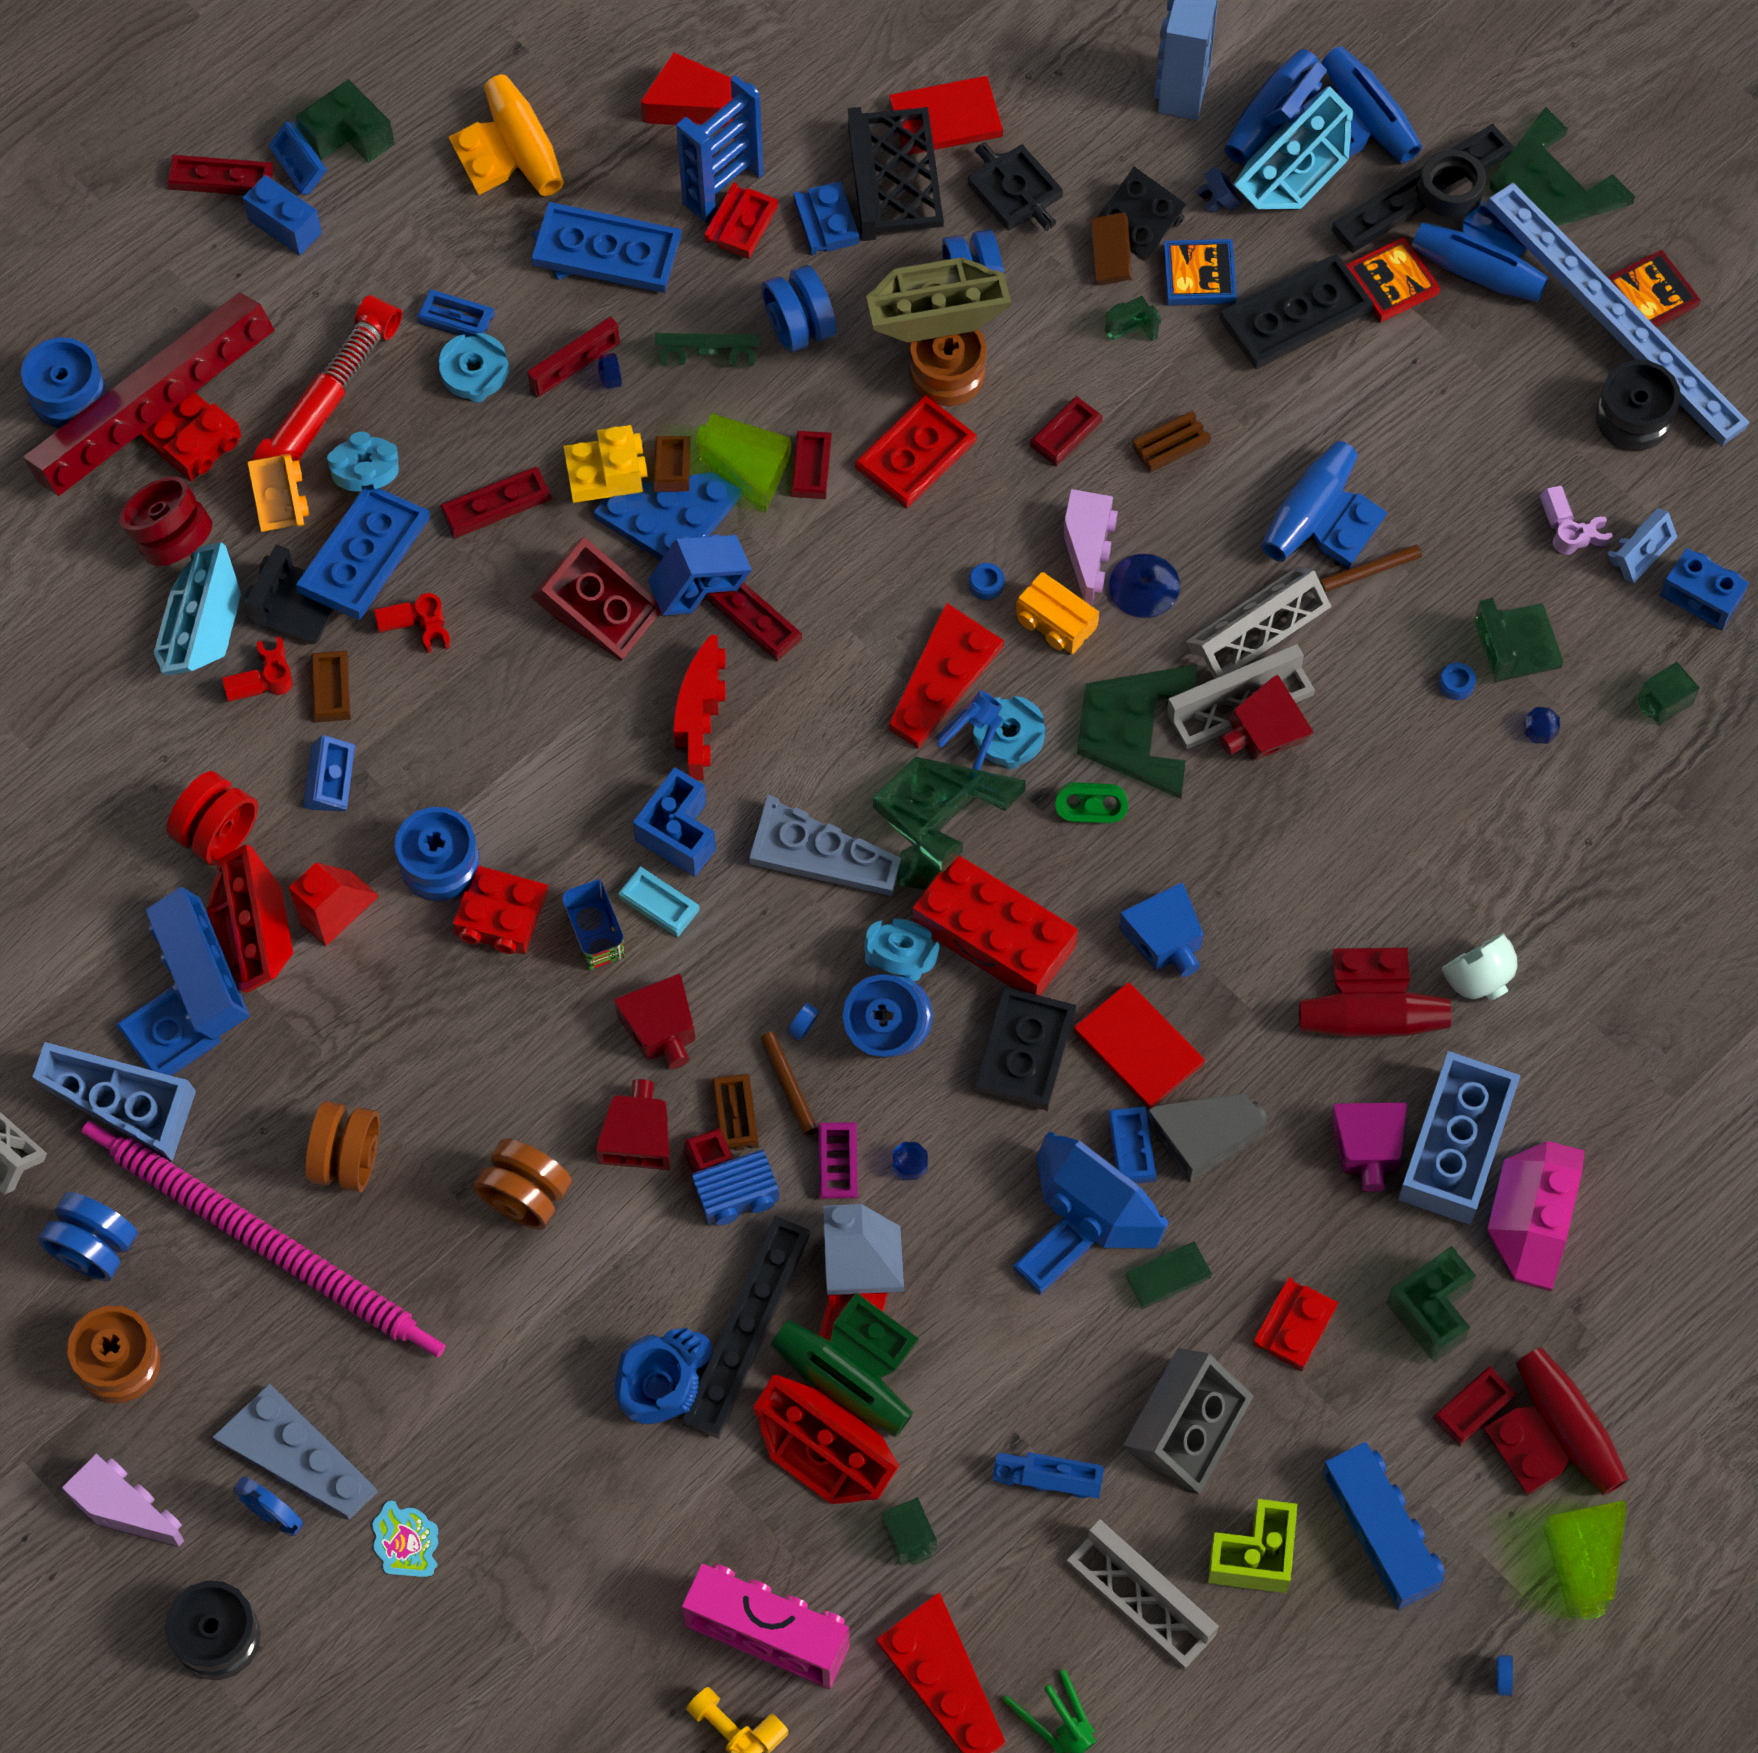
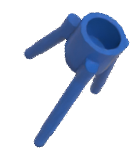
M979 690L971 702L936 736L938 740L937 746L943 747L968 721L980 729L984 725H989L968 778L969 783L975 782L995 731L1003 721V718L998 715L1002 705L993 696L982 690Z

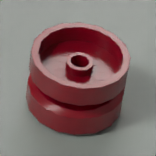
M177 476L161 478L140 489L127 501L121 510L119 518L122 528L130 539L136 542L140 553L149 564L154 566H167L181 561L192 554L205 542L213 525L210 515L201 502L196 501V497L184 479Z

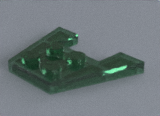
M1547 107L1544 108L1491 179L1489 187L1496 194L1514 183L1556 226L1632 205L1635 196L1613 174L1587 191L1546 150L1565 137L1568 128Z
M1197 664L1086 683L1077 754L1181 799L1186 760L1150 756L1157 698L1169 699L1194 688Z
M915 756L873 796V808L942 873L963 853V843L940 832V830L974 797L1006 811L1025 792L1026 780Z

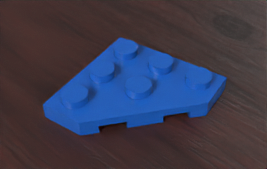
M714 472L690 475L689 491L654 492V481L643 482V492L605 498L594 511V519L659 560H662L672 543L678 538L684 536L691 538L709 537L742 497V491Z

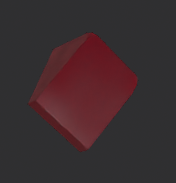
M720 1128L685 1140L683 1152L692 1173L734 1159Z

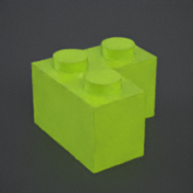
M1258 1499L1254 1511L1252 1537L1215 1532L1211 1544L1208 1583L1287 1593L1291 1581L1298 1504Z

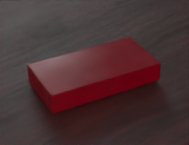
M1075 396L1030 440V447L1057 467L1102 423L1103 415L1078 396Z
M797 430L791 497L826 499L832 433Z
M1489 1366L1434 1415L1433 1420L1461 1447L1516 1397L1517 1393Z

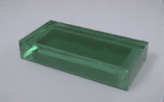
M1195 1241L1126 1272V1278L1142 1309L1148 1308L1212 1277V1273Z

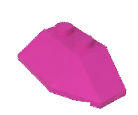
M1546 1141L1504 1160L1487 1233L1500 1257L1508 1267L1513 1281L1552 1291L1566 1244L1580 1184L1584 1150Z

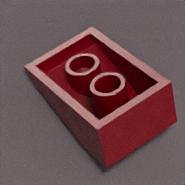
M586 537L572 544L530 596L558 621L621 661L661 613L655 597Z

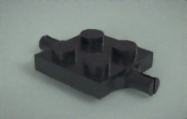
M982 142V146L979 144L975 149V153L982 158L985 165L982 169L968 177V186L1008 231L1031 218H1035L1045 231H1048L1049 227L1052 229L1056 224V220L1045 209L1063 197V189L1023 144L999 155H996L986 142Z

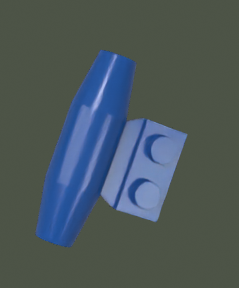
M1343 46L1331 50L1323 58L1322 65L1327 69L1326 72L1337 94L1353 110L1349 158L1363 150L1370 136L1402 164L1416 157L1422 149V144L1401 107L1373 72Z
M1305 49L1298 50L1269 77L1246 107L1224 148L1225 153L1232 161L1241 165L1246 164L1286 121L1292 123L1303 112L1304 108L1301 104L1306 98L1310 99L1318 92L1322 86L1320 79L1327 71L1313 53Z
M1481 200L1478 207L1473 212L1467 214L1462 225V232L1424 222L1420 225L1414 237L1412 248L1446 271L1497 293L1533 302L1540 300L1549 277L1519 258L1521 256L1524 257L1528 249L1486 207V201Z
M1343 441L1334 442L1303 473L1278 508L1261 544L1262 550L1268 557L1275 561L1283 562L1304 541L1313 535L1321 551L1346 568H1350L1388 513L1360 493L1355 494L1343 491L1358 458L1356 450L1351 445Z

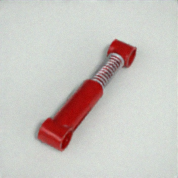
M368 295L362 300L355 315V329L352 330L348 339L342 344V348L332 358V362L325 368V371L322 374L318 373L313 378L271 439L266 438L259 444L252 460L290 454L292 461L298 460L300 464L301 456L345 396L343 387H347L350 378L354 376L353 373H357L360 364H363V360L367 359L366 355L370 354V350H373V346L382 339L389 340L397 332L402 320V310L373 295Z

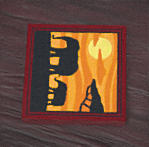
M1662 249L1607 277L1656 328L1698 307L1701 301Z

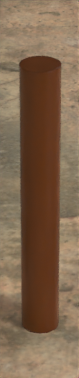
M1415 544L1319 579L1324 592H1328L1421 558V550Z
M768 1032L761 1037L763 1045L804 1135H811L818 1130L775 1033Z

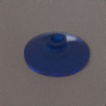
M1136 554L1123 559L1113 569L1109 581V591L1112 600L1123 612L1138 618H1152L1164 614L1176 603L1180 592V579L1174 567L1165 559L1152 554ZM1145 577L1151 579V581L1144 583L1139 578Z

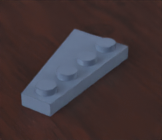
M769 794L767 795L749 857L751 865L887 896L893 895L901 865L900 857L863 839H854L842 833L840 828L829 823L825 825L809 817V813L796 807L792 809L780 803L778 798Z
M271 1384L263 1389L212 1437L215 1443L236 1452L243 1459L274 1474L276 1478L286 1484L293 1485L305 1492L310 1498L348 1520L378 1493L377 1489Z

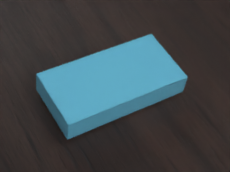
M641 866L618 893L620 900L677 938L700 911L697 903Z

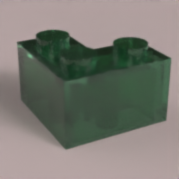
M349 79L295 116L298 129L320 160H323L348 142L369 163L395 145L391 121Z
M1453 1246L1392 1287L1386 1302L1434 1363L1465 1342L1470 1326L1452 1303L1471 1290L1476 1274Z

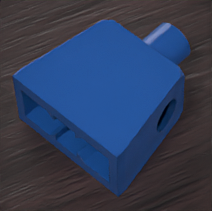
M1182 882L1121 912L1119 922L1121 932L1154 969L1159 970L1173 963L1181 977H1186L1200 968V963L1193 952L1201 948L1203 932Z

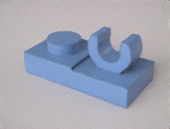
M1657 508L1630 539L1621 538L1619 540L1621 549L1618 552L1609 550L1607 553L1611 564L1615 567H1620L1624 580L1635 583L1676 540L1677 534L1669 512Z

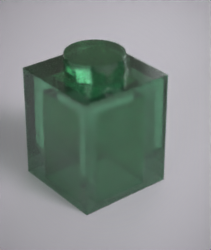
M1676 661L1642 684L1637 700L1644 714L1652 717L1660 726L1693 705L1700 687Z
M918 1497L882 1512V1525L900 1565L908 1562L911 1565H917L933 1556L931 1552L937 1550V1539Z

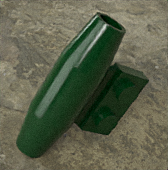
M857 1292L833 1323L831 1341L790 1320L781 1327L772 1340L771 1346L805 1381L861 1421L896 1438L914 1413L881 1378L898 1370L920 1339Z

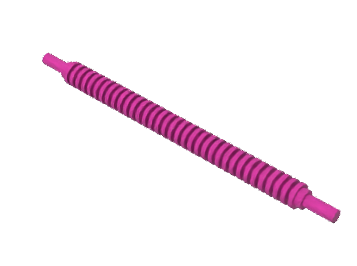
M90 1120L84 1125L82 1133L108 1149L110 1156L114 1158V1162L117 1165L138 1176L142 1181H146L150 1186H154L158 1191H162L166 1196H170L174 1201H178L180 1205L186 1206L188 1210L194 1211L196 1215L202 1216L204 1220L210 1221L212 1225L226 1232L229 1236L234 1237L237 1241L242 1242L245 1246L250 1247L251 1250L258 1252L259 1255L267 1257V1260L270 1262H275V1265L278 1267H283V1270L286 1272H291L294 1277L315 1288L319 1293H324V1296L327 1298H332V1301L335 1303H340L343 1308L356 1314L360 1319H365V1322L368 1324H373V1327L376 1329H381L390 1338L403 1341L408 1339L437 1358L444 1352L446 1345L417 1327V1322L412 1319L411 1313L404 1311L400 1306H396L394 1302L387 1301L386 1297L379 1296L378 1292L371 1291V1288L367 1285H363L362 1282L355 1280L351 1275H346V1272L338 1270V1267L335 1265H330V1262L322 1259L321 1256L306 1249L302 1244H298L294 1239H289V1236L286 1234H281V1231L278 1229H273V1226L270 1224H265V1221L249 1213L248 1210L241 1208L237 1203H233L229 1198H225L221 1193H217L213 1188H209L205 1183H201L197 1178H193L191 1174L185 1173L183 1169L177 1168L172 1162H169L132 1137L126 1139L121 1136L118 1138Z

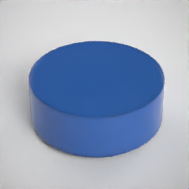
M982 563L975 566L969 575V589L971 593L982 600H991L998 597L1004 589V573L997 565L992 563Z
M1458 662L1448 664L1441 671L1438 683L1439 689L1449 699H1465L1474 690L1476 676L1474 671L1466 664Z
M809 1002L806 1003L791 1023L787 1033L796 1040H802L818 1018L819 1009Z
M1499 1655L1496 1657V1693H1498V1696H1512L1513 1655Z

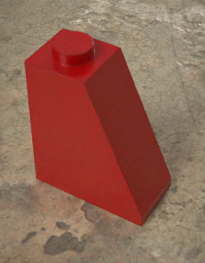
M673 52L641 100L642 121L648 124L676 125L683 118L687 117L696 125H702L732 100L731 77ZM733 117L721 128H724L727 124H729L733 120Z
M317 862L289 886L300 924L325 946L335 939L379 897L372 888L352 871Z

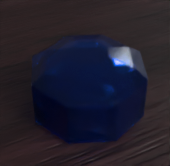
M614 353L600 355L598 373L603 386L607 389L621 387L622 377L617 355Z
M1535 707L1526 715L1524 734L1534 743L1549 744L1558 736L1560 716L1550 707Z
M902 1142L893 1151V1171L902 1180H918L927 1172L928 1152L918 1142Z

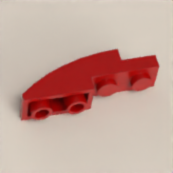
M710 635L692 660L683 679L675 711V748H688L689 776L695 780H704V767H711V745H704V734H711V715H719V702H726L725 680H719V670H726L725 648H719L718 635Z

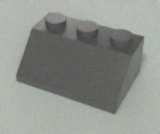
M1177 1348L1123 1447L1148 1469L1195 1494H1201L1254 1396L1210 1353Z

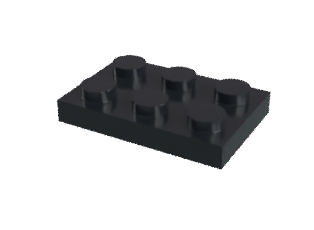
M1004 987L975 1085V1092L1048 1111L1077 1005Z

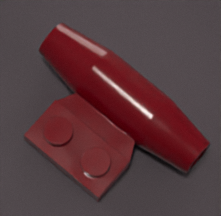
M1408 947L1333 949L1334 987L1337 988L1339 994L1299 1001L1300 1031L1340 1037H1401L1451 1028L1450 998L1406 992L1410 984Z
M1542 1347L1529 1352L1516 1362V1366L1534 1407H1517L1486 1426L1484 1431L1527 1497L1560 1477L1569 1461L1575 1465L1602 1496L1624 1485L1629 1478L1611 1437L1575 1382Z

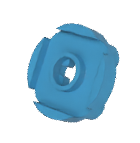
M476 333V337L470 336L465 338V334L457 336L450 340L440 353L439 372L444 386L454 395L468 398L472 402H482L487 396L498 391L505 383L509 374V364L503 345L494 337L484 333ZM477 361L481 362L480 369L476 371H469L466 365L468 362L475 364Z
M367 432L352 434L348 441L338 445L327 456L333 482L337 486L349 491H362L361 486L373 484L374 489L381 488L393 481L399 472V457L396 445L381 438L370 437Z
M1013 696V699L1006 698L1002 700L1001 697H997L995 699L1002 705L998 715L1003 718V721L995 731L985 758L995 764L1002 765L1006 769H1016L1021 764L1032 760L1042 749L1045 739L1044 718L1039 708L1023 697ZM984 725L982 729L974 726L973 741L978 751L989 725ZM1014 725L1017 727L1016 736L1006 737L1003 735L1002 726L1010 728Z
M893 919L892 925L881 926V920L873 923L868 928L864 942L865 963L868 966L880 968L902 977H908L912 981L919 980L922 973L930 971L935 966L939 944L938 941L935 944L931 940L932 933L926 927L910 920Z

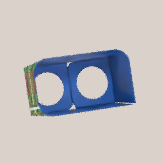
M600 879L567 890L563 895V902L589 970L591 971L624 959L623 933L602 881L601 888ZM586 907L596 908L602 914V923L594 930H584L577 924L578 913ZM597 939H608L614 945L613 948L596 954H589L591 943Z

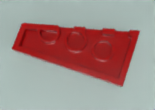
M938 1592L878 1637L876 1643L960 1753H996L1005 1746L1006 1741L940 1592Z

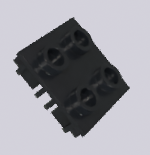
M1134 166L1097 217L1125 212L1128 217L1130 249L1147 260L1171 226L1178 227L1181 225L1185 218L1181 213L1187 204Z

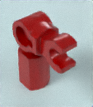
M424 593L413 604H409V601L374 609L379 633L414 626V622L419 621L421 629L425 631L423 634V644L427 653L432 652L431 640L434 638H441L444 641L445 648H450L449 633L443 628L445 621L442 603L437 595Z
M280 636L276 637L277 647L271 651L264 649L262 641H257L259 658L263 662V671L253 670L222 678L228 702L261 695L266 690L275 695H282L292 688L291 671L285 659L284 643Z

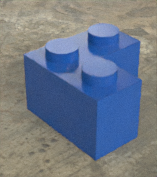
M715 534L709 537L698 538L684 536L672 543L670 549L661 562L658 563L647 581L662 616L690 614L695 611L707 593L737 591L752 569L737 535L721 536Z
M674 767L633 821L634 836L637 843L693 877L698 875L716 851L715 832L695 820L707 804L705 785Z

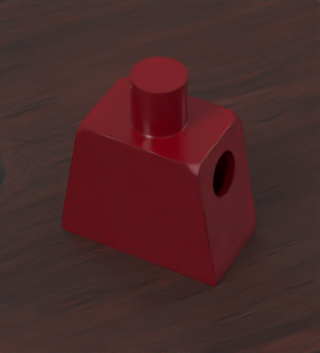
M1277 674L1232 711L1228 719L1234 729L1220 736V742L1229 755L1246 748L1251 758L1258 760L1306 742L1314 732Z
M680 973L614 999L618 1019L646 1059H653L663 1055L670 1069L680 1068L689 1062L690 1058L684 1046L695 1041V1031Z
M645 1079L633 1080L630 1096H613L597 1144L596 1152L599 1164L670 1170L667 1104L665 1100L653 1099L655 1084L652 1081Z

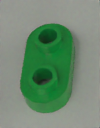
M1071 782L1063 785L1057 791L1055 807L1057 813L1067 821L1115 823L1126 815L1128 811V797L1126 792L1115 784ZM1071 795H1076L1080 798V801L1076 804H1071L1067 801V798ZM1107 797H1113L1117 801L1114 805L1109 806L1103 800Z

